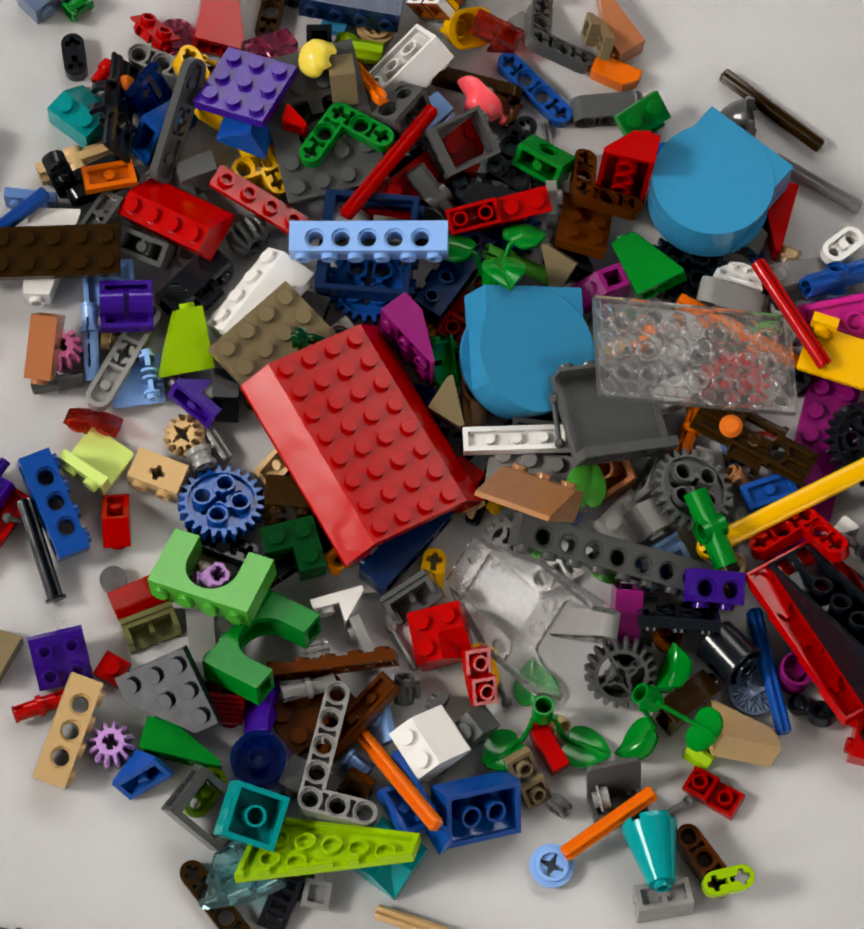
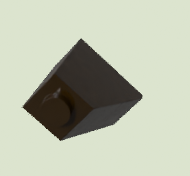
M702 669L687 680L681 688L675 689L664 697V704L691 719L701 708L707 705L710 699L713 700L718 696L721 691L720 683L712 673L707 674ZM664 709L652 714V718L669 737L686 723Z

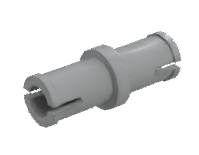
M330 673L329 675L313 679L305 677L303 681L284 686L281 685L279 688L282 701L287 703L288 701L305 697L312 699L314 695L325 693L327 685L336 681L333 673Z

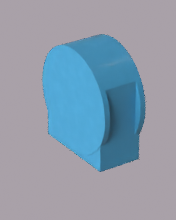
M712 106L693 127L674 135L659 151L648 191V209L651 220L664 239L684 252L704 257H717L734 253L748 245L759 234L765 223L768 210L787 190L794 166Z
M484 284L464 296L466 328L460 343L459 361L463 379L470 393L486 410L507 420L513 421V417L537 419L551 413L552 405L549 402V394L554 392L550 377L558 370L557 368L566 363H572L573 366H577L595 359L592 336L583 319L581 288L515 285L513 290L510 291L501 285Z

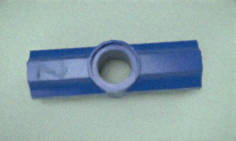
M864 258L846 264L830 262L826 265V270L805 275L802 279H799V288L801 289L802 296L810 299L827 293L843 295L847 292V287L863 283Z

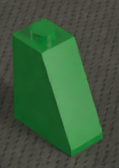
M636 232L622 234L611 243L640 303L687 281L685 272L679 264Z

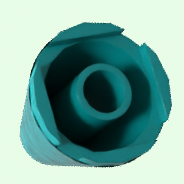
M666 810L645 811L639 813L640 818L632 821L631 817L622 824V834L648 887L656 892H666L676 883V816L673 815L671 817L669 811Z

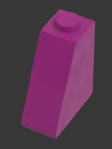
M612 584L611 610L621 613L617 635L618 642H622L624 635L628 636L629 643L635 638L640 641L641 627L637 625V609L643 607L644 591L639 584ZM617 654L622 659L631 658V655Z

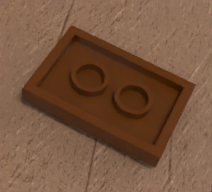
M564 192L553 247L604 260L612 215L577 206L571 202L569 193Z
M335 674L336 681H341L337 674ZM333 692L329 695L334 701L344 699L343 694L340 692ZM351 692L348 706L356 699ZM324 693L314 695L312 699L305 697L288 701L287 703H283L280 700L274 705L278 716L272 728L290 751L297 756L302 755L311 747ZM328 717L323 720V724L329 727L335 719Z

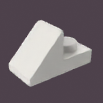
M360 585L310 599V609L319 613L320 618L332 616L335 614V611L339 610L344 629H346L349 617L354 615L363 599V586Z

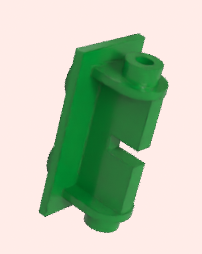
M453 335L430 337L434 360H440L441 364L435 366L434 385H437V390H439L447 376L453 375L456 387H460L461 373L456 363L457 345L453 340Z

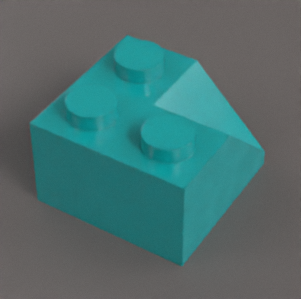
M230 780L213 835L274 852L290 797L240 780Z
M383 816L374 827L396 830L393 823ZM420 844L414 862L352 870L395 900L427 856L428 848Z

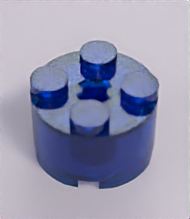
M253 730L246 733L232 747L230 754L232 773L236 780L267 790L277 786L286 768V752L282 743L272 733L267 731ZM257 756H262V760L265 762H261L260 766H256L255 762L251 760H256Z

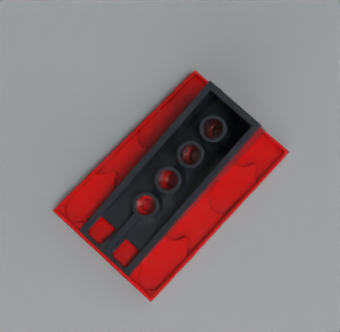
M822 532L815 537H824L828 533ZM805 541L747 572L745 581L748 583L750 591L768 613L769 620L796 654L798 662L818 687L819 694L843 726L863 716L864 585L854 570L842 561L832 562L828 560L812 544Z

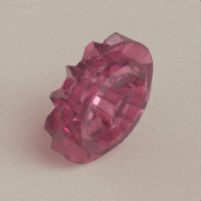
M177 18L162 22L165 26L171 28L172 32L176 35L179 34L181 42L176 41L172 43L173 51L171 55L177 54L184 45H191L194 33L191 24Z

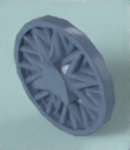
M756 667L742 682L728 687L730 702L742 714L754 717L764 715L770 711L759 667Z

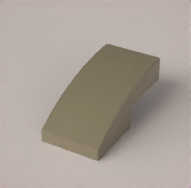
M587 12L581 30L585 46L595 47L600 60L609 61L616 38L610 28L599 17L591 12Z

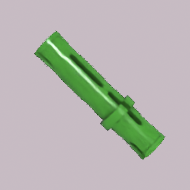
M491 243L485 245L488 250L483 249V259L503 258L504 249ZM510 250L508 257L517 258L526 264V273L524 275L549 286L546 267L518 256L515 251Z

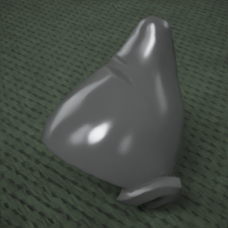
M747 96L722 109V114L755 137L757 132L753 111L757 110V106L754 104L755 98Z

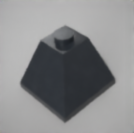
M461 172L446 185L453 194V202L457 207L493 197L498 198L518 193L515 189L487 173Z

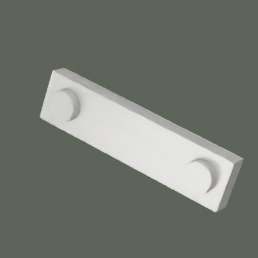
M554 424L462 427L463 456L568 453L570 449L563 424H560V430L565 446L561 449L555 447L556 433Z

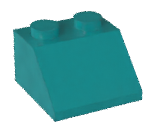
M84 85L64 90L47 108L49 122L81 147L97 143L104 135V127L99 124V115L102 112L91 115L89 108L91 104L101 101V98L93 94Z

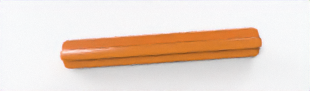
M358 61L366 93L376 105L382 106L383 103L387 104L389 99L387 98L386 91Z
M650 786L645 787L562 845L560 848L561 852L567 860H572L618 828L628 818H632L658 799L657 795Z

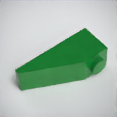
M147 716L139 744L140 751L160 759L193 766L196 764L206 768L215 767L222 769L221 761L180 726L157 716Z

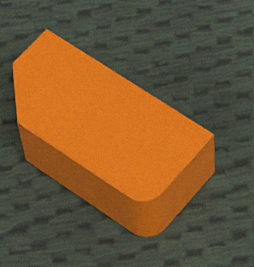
M597 55L591 67L590 78L614 90L624 92L637 87L643 71L612 57L609 58V61L600 60Z

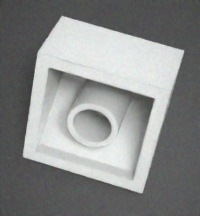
M443 705L436 706L411 717L389 733V736L417 779L425 782L431 781L472 751Z

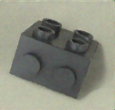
M638 757L623 758L603 764L599 763L586 768V802L593 823L642 790L641 762ZM596 785L598 787L607 786L612 808L604 809V812H601V808H595L591 792L596 791ZM646 807L645 809H643V810L640 811L639 813H642V812H645V811H649L648 807ZM639 813L633 816L631 819L633 820L640 818Z

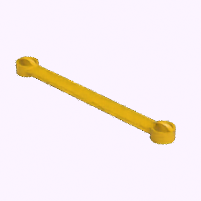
M864 457L729 524L727 537L731 546L733 547L864 481ZM697 541V554L702 559L711 561L709 555L704 553L706 550L705 546H700V543Z

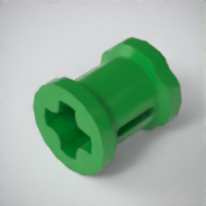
M70 0L67 3L63 2L61 4L64 14L73 23L78 21V17L86 10H92L95 7L92 0Z

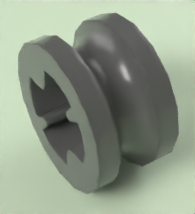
M553 792L551 795L552 800H547L545 806L559 818L565 819L567 816L566 811H571L573 806L563 796Z

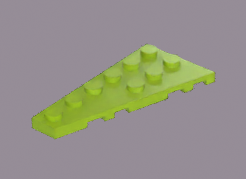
M284 817L274 852L247 845L233 876L235 883L414 862L422 842L421 835L415 832Z

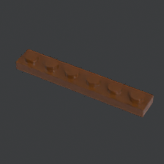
M379 646L371 652L351 650L347 652V655L341 656L327 653L320 655L318 659L311 660L308 657L294 658L293 662L288 663L278 660L269 661L266 663V666L273 670L274 680L282 682L303 679L305 677H320L330 673L335 675L399 666V656L394 648L390 649L389 646Z

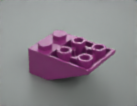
M404 292L381 309V332L388 344L397 351L399 359L414 369L418 380L422 383L426 382L432 388L434 387L435 360L423 310Z

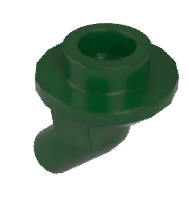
M296 326V332H291L292 347L298 348V350L308 347L309 344H315L326 339L316 334L307 333L306 327Z

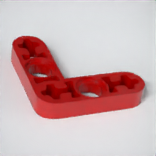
M812 508L753 536L749 541L751 555L756 560H766L803 537L832 562H841L847 559L850 554L848 540ZM785 530L790 532L788 535L782 537L777 535L779 532ZM821 531L828 533L824 537L814 536L816 533Z

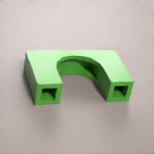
M175 528L147 579L151 594L157 599H167L178 603L184 608L192 607L201 610L208 616H219L233 624H243L250 627L277 575L274 559L249 552L238 574L230 583L219 588H203L190 580L191 572L203 552L200 536Z

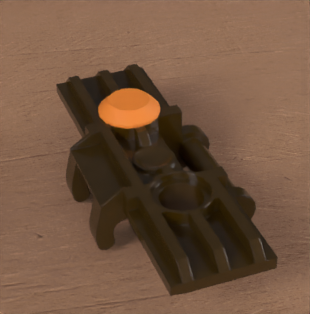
M709 395L705 397L689 427L726 446L728 449L724 456L725 461L731 463L735 459L750 468L749 474L757 477L760 468L763 466L798 486H803L820 454L786 437L789 428L785 426L782 428L753 413L752 409L748 406L741 413ZM748 421L777 438L771 441L743 425ZM783 448L785 451L784 458L776 460L771 457V451Z

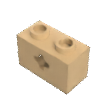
M139 447L127 474L128 484L136 491L142 493L146 491L152 492L160 500L178 502V493H182V484H186L188 481L190 468L187 464ZM159 474H162V477H158L157 480L153 479V477H157Z

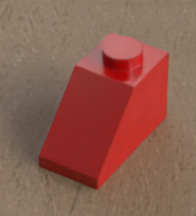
M129 494L102 495L101 521L104 548L119 550L130 547L131 518Z

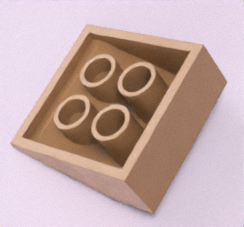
M513 463L512 466H502L476 489L474 496L548 522L575 523L584 491L576 489L578 485L576 483L563 479L561 483L552 481L553 476L537 471L535 475L527 472L529 467Z

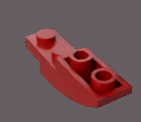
M545 185L498 198L493 197L446 209L445 213L451 236L527 220L530 217L552 212V207Z

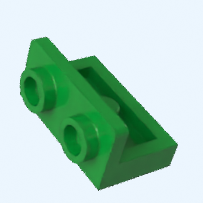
M652 91L614 115L613 118L621 133L625 136L634 130H651L655 132L665 126L664 121L671 118V115L658 91Z

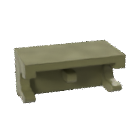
M171 601L119 620L131 654L182 635L181 626Z

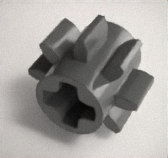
M397 673L394 675L393 681L402 689L393 699L396 705L409 706L414 703V698L420 699V681H415L413 674Z

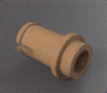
M732 464L724 472V474L728 475L726 482L737 487L756 480L743 472L742 467Z

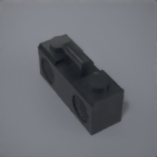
M218 249L211 262L198 255L195 256L155 294L156 303L170 317L172 311L179 310V304L194 302L195 307L203 305V309L206 312L225 294L219 286L226 285L232 279L233 263ZM210 290L212 291L205 299H202Z

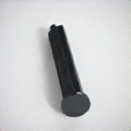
M31 497L23 498L17 502L47 596L45 602L46 604L58 602L67 596L62 593L33 499Z

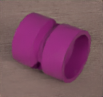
M793 651L783 658L777 668L782 691L791 695L803 692L812 680L798 662V657Z

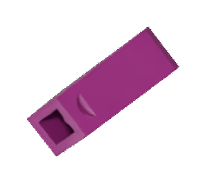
M619 262L595 271L571 287L581 288L583 314L627 298L631 283Z

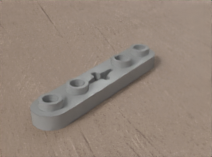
M153 301L154 331L121 332L86 391V404L93 411H105L112 405L138 361L141 350L145 349L160 324L162 312L161 307ZM130 347L128 351L129 358L125 357L119 366L120 356L118 353L123 354Z

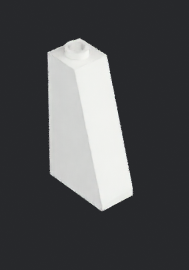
M38 208L28 216L27 226L79 225L82 220L81 209ZM61 279L24 280L23 297L25 304L34 307H42L45 304L51 305Z

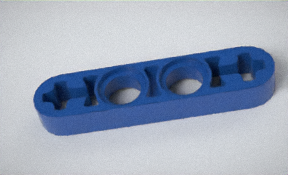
M513 52L502 53L497 62L499 74L507 82L522 87L524 91L523 97L545 119H549L551 125L556 128L568 126L572 117L571 107L518 55ZM504 62H513V67H504ZM526 76L531 78L533 83L530 86H523L519 83V79ZM541 93L547 94L550 97V101L540 103L536 96ZM558 112L559 114H561L564 112L565 118H557L556 113Z

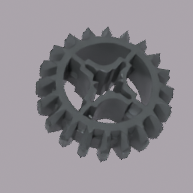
M624 635L622 642H618L617 638L616 640L612 639L613 643L610 644L606 639H603V648L595 645L593 647L595 654L587 655V660L590 663L584 664V670L588 672L584 675V679L590 682L587 687L589 691H595L594 698L596 700L603 697V704L605 706L612 700L614 708H618L619 702H623L625 708H628L629 701L632 700V692L638 684L645 683L650 686L654 685L652 681L658 679L657 673L654 672L658 669L657 663L653 662L654 654L653 652L647 653L648 646L646 644L639 646L637 638L629 643L628 636ZM617 654H628L633 657L622 659ZM609 658L610 667L604 671L603 675L598 676L601 665ZM616 664L619 669L623 668V671L625 670L626 680L623 675H619V672L617 673ZM643 667L640 679L633 685L631 682L632 676L638 672V669ZM616 684L622 686L624 689H613L610 688V686Z

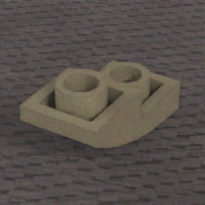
M527 746L503 759L508 772L521 781V799L528 810L552 798L546 779L539 771L532 751Z

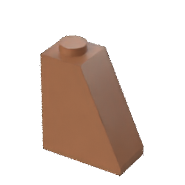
M44 312L31 314L24 378L31 379V384L47 385V381L55 379L66 315Z

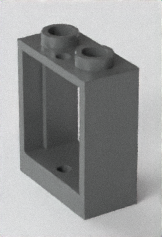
M479 105L424 131L420 136L441 181L502 152L500 140L495 133H492L489 126V117L484 110H481ZM470 119L486 153L455 167L439 133Z
M194 764L162 806L161 810L208 849L220 852L221 849H225L231 843V840L216 835L213 838L186 816L183 810L205 781L224 796L228 786L206 767Z

